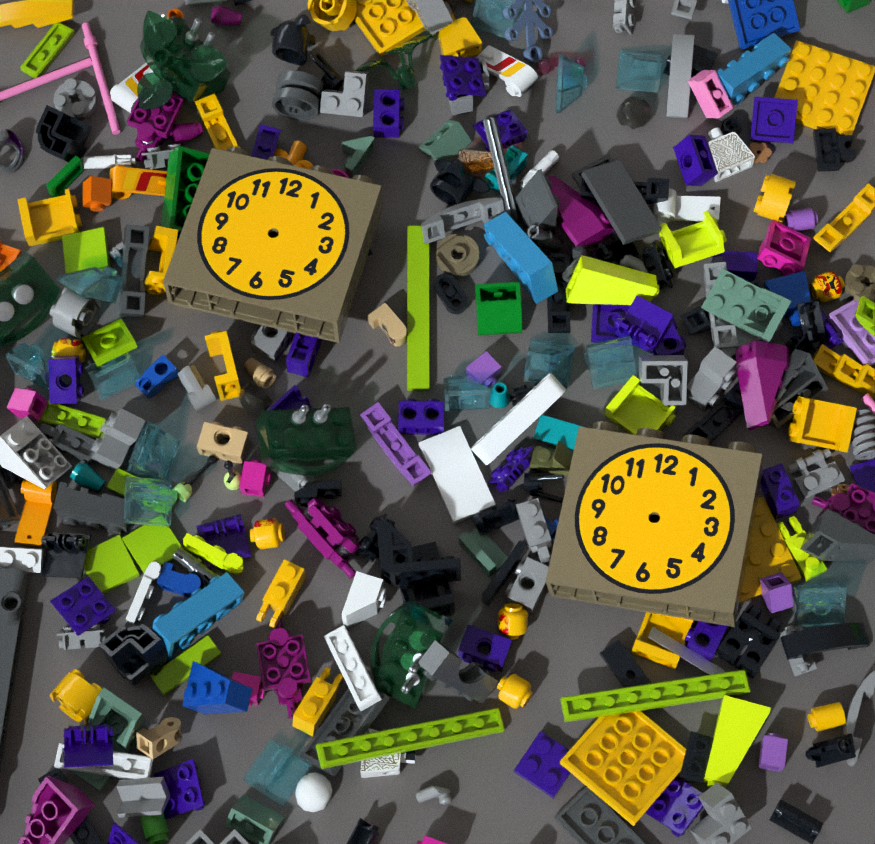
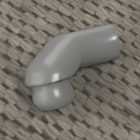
M625 255L619 262L620 266L631 267L648 273L643 261L632 255Z
M432 785L415 793L419 803L432 798H439V802L442 805L452 802L451 791L440 786Z

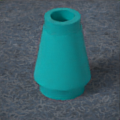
M502 382L496 383L488 395L489 403L495 408L506 407L511 399L506 385Z
M79 462L70 475L75 483L100 492L106 483L87 463Z

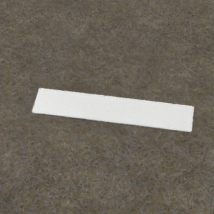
M652 627L648 637L658 644L680 655L681 658L709 675L725 672V670L655 627Z

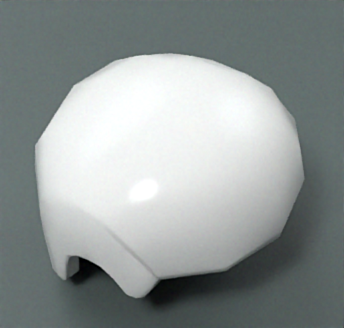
M316 772L308 773L297 784L295 791L297 804L303 810L309 812L323 810L331 798L332 787L331 782L323 774Z

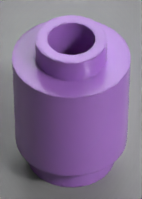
M811 207L790 210L784 216L785 225L796 231L814 229L815 224H818L817 212L813 211Z

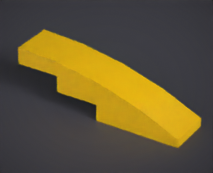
M25 0L0 5V27L12 25L16 29L34 24L37 28L74 18V0Z
M819 345V348H817L812 357L819 371L861 394L866 395L868 393L875 400L874 368L868 364L862 366L845 354L840 356L825 345Z

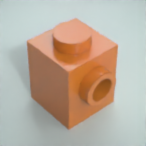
M90 176L83 182L82 207L90 208L94 212H100L111 204V179Z

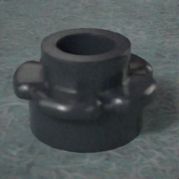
M735 117L725 119L721 126L723 135L731 132L740 134L742 131L740 121Z

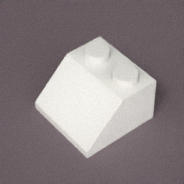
M356 571L341 614L343 625L346 628H350L378 614L380 607L384 608L387 600V588H384L383 579Z

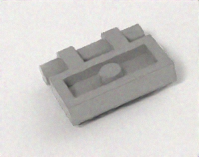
M829 448L824 450L818 449L812 452V455L803 459L800 457L795 459L794 463L787 465L790 474L798 471L800 475L793 482L803 501L831 490V487L844 484L846 481L835 461L826 464L825 459L832 456ZM816 463L818 469L808 472L806 467Z

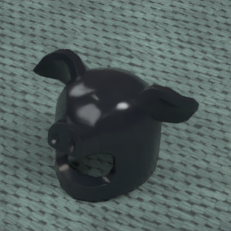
M301 14L295 21H284L271 30L270 33L273 36L272 53L276 58L298 66L306 63L308 56L307 47L315 45V37L309 34L306 26L311 23L307 15ZM294 51H297L298 53H300L301 56H300V57L294 56Z
M438 159L434 162L438 174L430 183L431 192L450 206L462 203L472 191L486 193L491 189V186L484 179L473 176L471 170L464 166L460 160Z

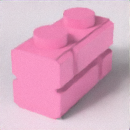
M703 70L688 80L706 118L718 119L734 108L731 100L728 99L729 96L716 70Z

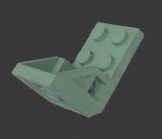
M722 268L701 308L769 343L791 301L769 290L761 289Z
M104 687L98 694L88 719L90 725H93V730H95V725L108 724V726H112L113 751L129 754L137 744L136 732L142 728L147 729L149 725L142 713ZM70 770L99 792H102L112 778L111 776Z

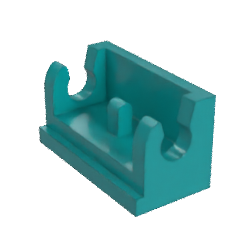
M510 145L505 153V159L512 183L527 165L528 154ZM493 168L489 173H486L483 179L492 189L500 194L495 169Z
M540 415L533 439L554 445L561 441L565 446L574 451L579 425Z

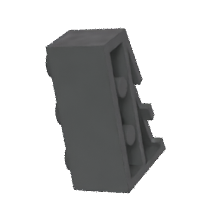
M795 349L790 355L788 370L783 372L781 378L783 381L782 388L777 390L775 396L777 403L771 421L766 425L778 429L794 416L793 405L797 401L798 396L817 399L829 390L808 352Z
M60 481L53 508L64 525L76 527L77 524L83 525L85 528L93 531H98L99 528L106 529L109 533L120 535L121 532L128 533L134 511L131 500L102 493V496L89 494V489L81 487L80 491L66 487L67 483Z

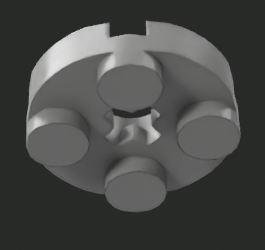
M69 78L57 88L53 103L57 110L75 119L92 115L97 106L95 90L90 84L82 80ZM78 97L80 102L72 104L71 99Z

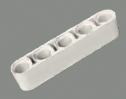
M552 373L548 374L471 447V450L485 465H488L562 396L567 389Z

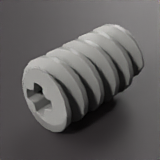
M868 409L858 410L855 415L851 444L854 447L853 454L857 460L875 458V433L872 432L875 431V424H871L875 422V416H870L872 411Z

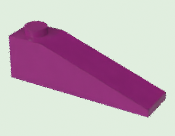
M548 176L552 188L550 190L552 195L556 194L559 200L560 207L557 210L564 220L561 225L575 246L597 245L603 242L614 231L603 210L590 200L582 198L580 193L556 176Z
M755 340L736 348V368L747 429L749 431L769 424L777 403L775 396L777 390L782 388L783 381L781 378L783 372L787 371L789 367V348L785 345Z
M46 776L33 794L31 801L33 806L30 814L26 817L25 823L27 825L23 837H20L18 844H63L83 822L95 804L78 787L54 777Z

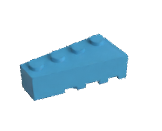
M775 33L757 43L753 48V52L749 50L744 52L738 62L732 60L727 64V68L724 71L721 68L716 71L733 106H738L749 92L754 93L759 88L761 82L771 79L778 68H784L790 61L789 57L792 49Z
M507 212L484 224L486 232L484 238L486 242L495 248L499 257L503 259L536 304L558 292L552 262Z
M227 572L221 577L219 575L211 579L208 586L203 589H196L185 602L179 601L173 606L172 611L166 615L164 613L159 615L153 621L152 631L162 640L166 647L167 663L174 658L172 653L181 647L184 650L190 645L195 634L203 635L212 626L214 619L220 621L242 603L245 592Z

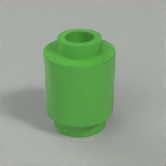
M164 812L161 815L140 817L145 839L149 841V844H162L169 840L167 836L169 830Z

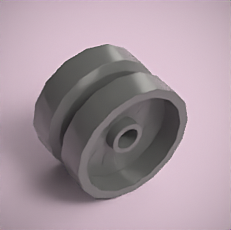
M292 70L282 72L277 78L272 107L284 117L300 121L311 120L319 112V100L323 91V83L314 75L303 71Z

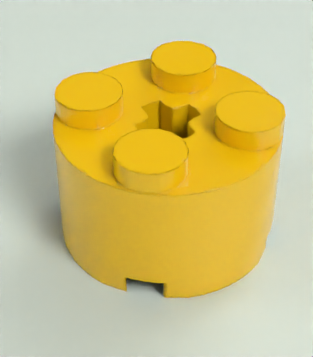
M308 0V10L312 19L327 30L345 31L355 18L356 0Z
M772 173L771 175L766 174L761 188V192H764L763 196H758L753 212H756L758 216L782 223L796 181Z
M74 669L72 672H68L50 693V698L53 702L58 700L61 703L59 708L69 717L79 723L83 720L84 725H87L96 698L102 688L96 683H88L84 680L85 676L80 671Z

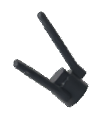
M319 53L316 54L317 58L314 55H310L315 64L325 72L321 79L323 90L338 91L344 79L334 71Z
M545 471L524 473V491H530V496H539L563 503L562 497L538 491V489H543V481L564 479V475H554V473Z

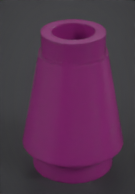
M221 5L218 7L213 6L211 23H215V26H240L242 13Z
M200 122L174 124L170 136L174 144L181 143L182 145L203 134V129Z

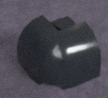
M46 105L35 133L38 134V142L41 149L69 162L75 155L80 159L84 156L88 149L84 145L93 127Z
M143 624L128 628L124 625L99 644L111 665L133 686L150 672L156 676L162 670L167 659V650L162 640L149 627Z

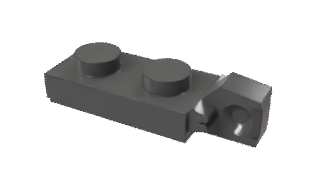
M44 423L39 430L56 449L92 465L94 460L91 459L94 451L91 450V447L95 441L94 439L62 424L61 426L56 425L55 428Z

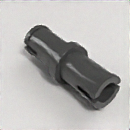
M537 225L529 227L528 237L536 240L540 246L548 247L555 252L562 250L564 242L562 239L554 236L553 232L546 229L543 230Z
M182 546L172 556L173 559L188 569L187 572L189 574L197 575L207 586L211 579L218 575L202 563V559L199 557L195 558Z

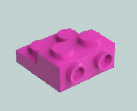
M772 219L768 225L766 237L761 243L757 259L762 261L766 267H775L781 270L784 276L801 272L805 266L811 238Z

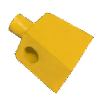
M452 13L451 17L454 22L438 31L441 54L459 57L479 55L482 52L481 39L467 18L455 19Z

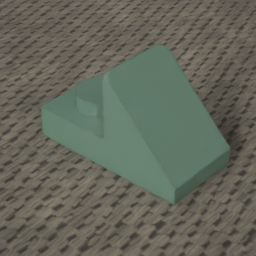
M368 136L342 142V151L349 156L344 163L345 173L348 175V178L352 179L353 176L359 173L375 150V137Z

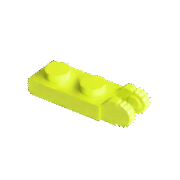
M793 515L789 517V523L796 533L795 535L790 537L789 531L783 522L777 523V526L796 566L807 582L825 573L827 568L822 560L800 549L807 534L805 530H802L801 524Z
M186 533L183 538V545L186 551L230 573L239 575L243 572V560L237 554H227L222 547L218 545L211 546L199 535L192 536Z

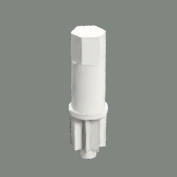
M553 150L549 151L521 179L520 189L524 188L538 170L542 169L545 175L560 159L558 153Z
M131 154L84 156L83 158L84 169L113 168L115 165H124L131 168L132 164H136V158H132Z

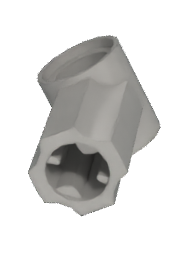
M188 365L177 373L196 412L216 402L212 390L208 384L204 383L195 365Z

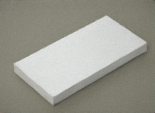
M460 426L418 442L454 524L475 516L478 512L482 513L496 507L495 501Z

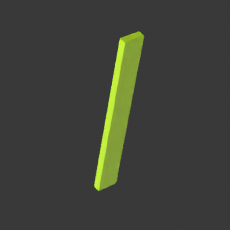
M407 226V391H430L429 243L425 244L423 241L421 226Z
M746 669L566 696L561 697L560 702L564 722L720 699L724 695L730 697L750 694L751 691Z
M498 707L318 743L316 750L321 769L501 733L505 731Z

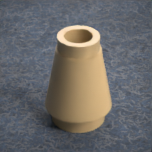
M250 358L245 362L244 368L258 387L267 389L273 385L276 380L273 369L254 358Z

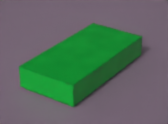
M75 155L46 184L48 192L52 197L59 196L85 170L79 157Z

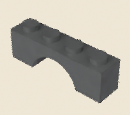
M126 225L124 228L119 316L142 317L144 315V276L149 226Z
M435 640L418 662L425 669L423 674L432 681L436 680L446 689L449 687L457 695L460 696L461 694L470 702L476 700L483 704L500 681L485 668L474 662L459 670L462 659L447 646Z

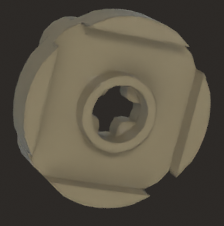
M448 235L438 244L436 251L437 265L442 272L451 274L455 279L472 273L479 264V247L469 236ZM456 252L459 254L462 252V258L454 259L453 253Z
M852 265L844 279L845 292L854 296L853 300L858 303L862 296L875 303V267L870 265ZM862 282L869 283L870 286L866 287L865 284Z

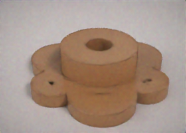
M752 142L750 144V151L755 156L754 164L759 162L766 163L767 158L771 156L772 151L770 148H766V143Z
M839 484L837 487H831V495L834 496L837 493L847 494L849 485Z

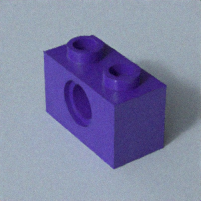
M688 135L673 147L686 185L703 186L718 174L705 136Z
M51 356L48 359L50 404H77L81 397L84 396V385L80 384V375H83V362H79V356ZM62 375H69L72 379V384H65L62 381Z
M468 624L458 649V656L466 663L476 662L482 664L483 668L488 671L496 672L498 670L502 672L512 646V640ZM487 646L491 651L483 655L478 652V648Z

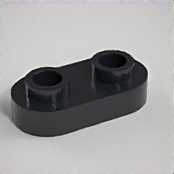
M442 273L438 275L434 281V288L445 308L452 314L463 313L467 308V297L458 282L451 274ZM448 285L449 288L443 289L442 286ZM454 302L460 303V305L457 307L453 306L452 304Z

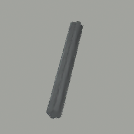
M488 117L483 120L501 198L503 199L504 210L515 222H518L520 220L496 118Z

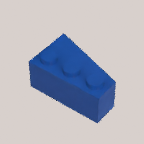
M193 661L187 688L184 691L182 706L204 715L247 712L252 688L213 668Z

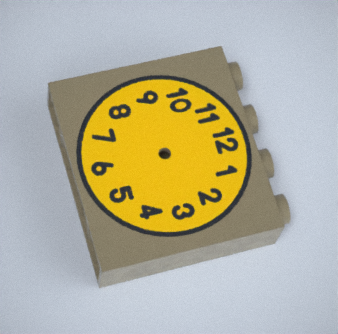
M229 147L226 151L212 148L163 280L168 303L340 343L383 210L382 186L377 185L372 178L364 175H355L350 179L337 176L330 169L316 165L310 169L296 167L287 159L279 156H272L265 160L251 157L246 150L238 147Z
M594 422L592 428L579 426L546 577L550 596L735 627L763 474L762 454L755 453V447L744 442H730L727 448L709 446L710 442L708 439L697 435H685L682 437V442L664 439L662 432L650 428H640L637 430V434L633 435L620 433L619 427L609 422Z

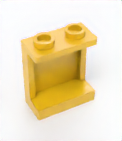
M69 188L65 189L66 195L28 203L26 197L17 199L24 235L29 247L61 240L63 235L80 232L79 227L82 226L80 214L75 213L78 203L76 195H71Z
M156 226L149 241L148 250L161 252L158 272L149 271L144 282L145 291H148L150 294L159 295L165 293L163 280L176 248L178 230Z
M213 331L205 336L209 355L213 357L222 354L227 369V374L214 376L220 400L240 397L242 392L227 331Z
M798 396L797 401L793 405V423L788 428L789 441L848 453L857 408Z
M646 612L631 653L675 670L680 655L671 652L648 636L652 627H655L685 645V637L693 620Z

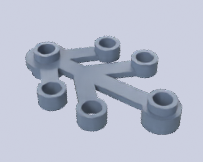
M515 0L511 6L504 8V17L506 19H515L523 3L524 11L514 26L506 29L505 38L508 41L517 40L520 31L525 26L527 48L523 52V57L528 63H537L542 59V50L535 45L534 25L537 27L538 35L541 39L551 38L553 34L552 28L541 20V18L550 16L551 8L542 0ZM532 3L537 7V14L533 11Z

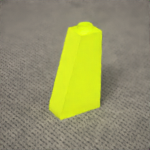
M581 255L567 285L566 299L568 303L631 305L636 295L651 302L659 293V285H657L656 275Z
M724 695L720 705L712 748L703 781L708 783V787H712L715 783L720 784L724 788L727 787L771 710L770 707Z

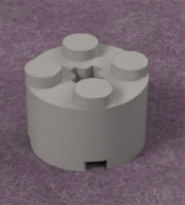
M66 286L57 304L52 305L49 314L53 317V324L56 328L81 338L80 335H88L97 323L99 316L96 315L97 308L101 309V302L97 297L76 287Z

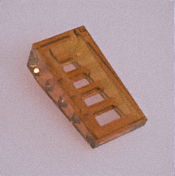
M459 150L458 160L470 169L472 173L494 169L491 152Z

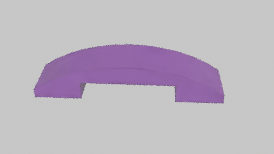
M379 402L360 414V417L379 446L413 487L432 474L419 455L415 454L393 425L392 419Z

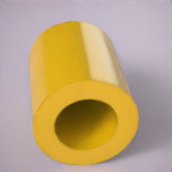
M840 702L811 708V713L807 715L810 727L815 728L817 732L846 724L844 710Z

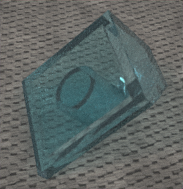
M620 50L616 89L658 93L661 79L662 54Z
M559 54L556 113H561L582 96V88H587V75H583V66L563 54Z
M105 266L104 269L93 267L58 275L56 280L82 296L115 303L124 278L117 275L118 271L116 269Z
M531 339L525 365L524 381L537 383L552 373L565 388H568L575 346Z
M22 343L7 352L5 357L15 374L49 391L48 364L40 347L35 344L30 346Z
M450 375L448 378H443L445 411L490 409V388L460 375Z

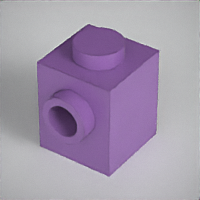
M487 351L466 367V380L472 387L476 386L480 391L486 387H492L497 382V378L501 376V366Z
M782 572L760 578L762 601L771 613L781 612L784 609L793 607L795 591Z
M768 733V736L764 735L760 744L758 768L782 772L785 768L788 739L782 738V735L776 733Z

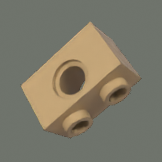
M215 421L211 423L204 422L197 449L199 455L214 456L217 459L243 464L250 438L248 432L241 427L234 426L229 428ZM222 438L230 439L226 444H219Z

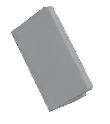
M164 777L119 780L116 787L122 803L117 812L118 817L163 814L171 796Z

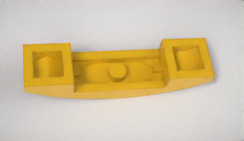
M215 93L195 101L214 148L226 151L229 147H238Z
M868 183L854 197L853 201L830 224L827 223L813 239L829 252L841 245L875 210V188Z

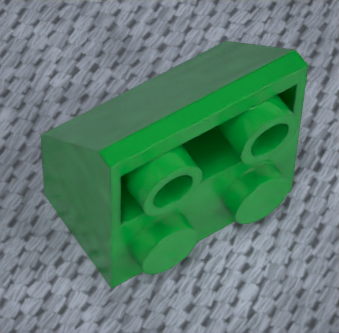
M520 282L475 284L478 336L522 333Z

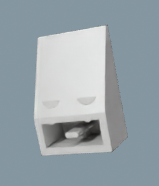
M28 416L24 417L0 436V465L43 489H46L72 467Z

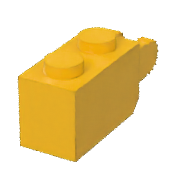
M285 559L283 560L263 597V605L256 620L262 622L269 609H271L275 613L270 620L269 626L273 628L277 626L282 615L285 616L288 613L306 579L304 568Z
M329 667L323 670L320 677L315 678L293 714L292 726L312 737L333 705L337 690L344 679L343 675L339 673L332 684L326 682L331 674V668Z

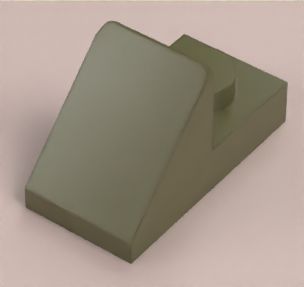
M561 441L557 442L556 449L535 445L530 469L558 475L562 474L568 477L573 451Z

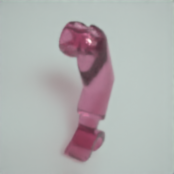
M552 57L542 59L538 64V73L549 74L550 67L568 68L575 66L585 69V61L580 57H574V60L570 57Z

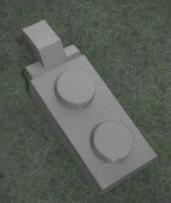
M539 499L516 504L529 549H531L532 553L538 552L541 563L550 561L548 548L552 547V540Z

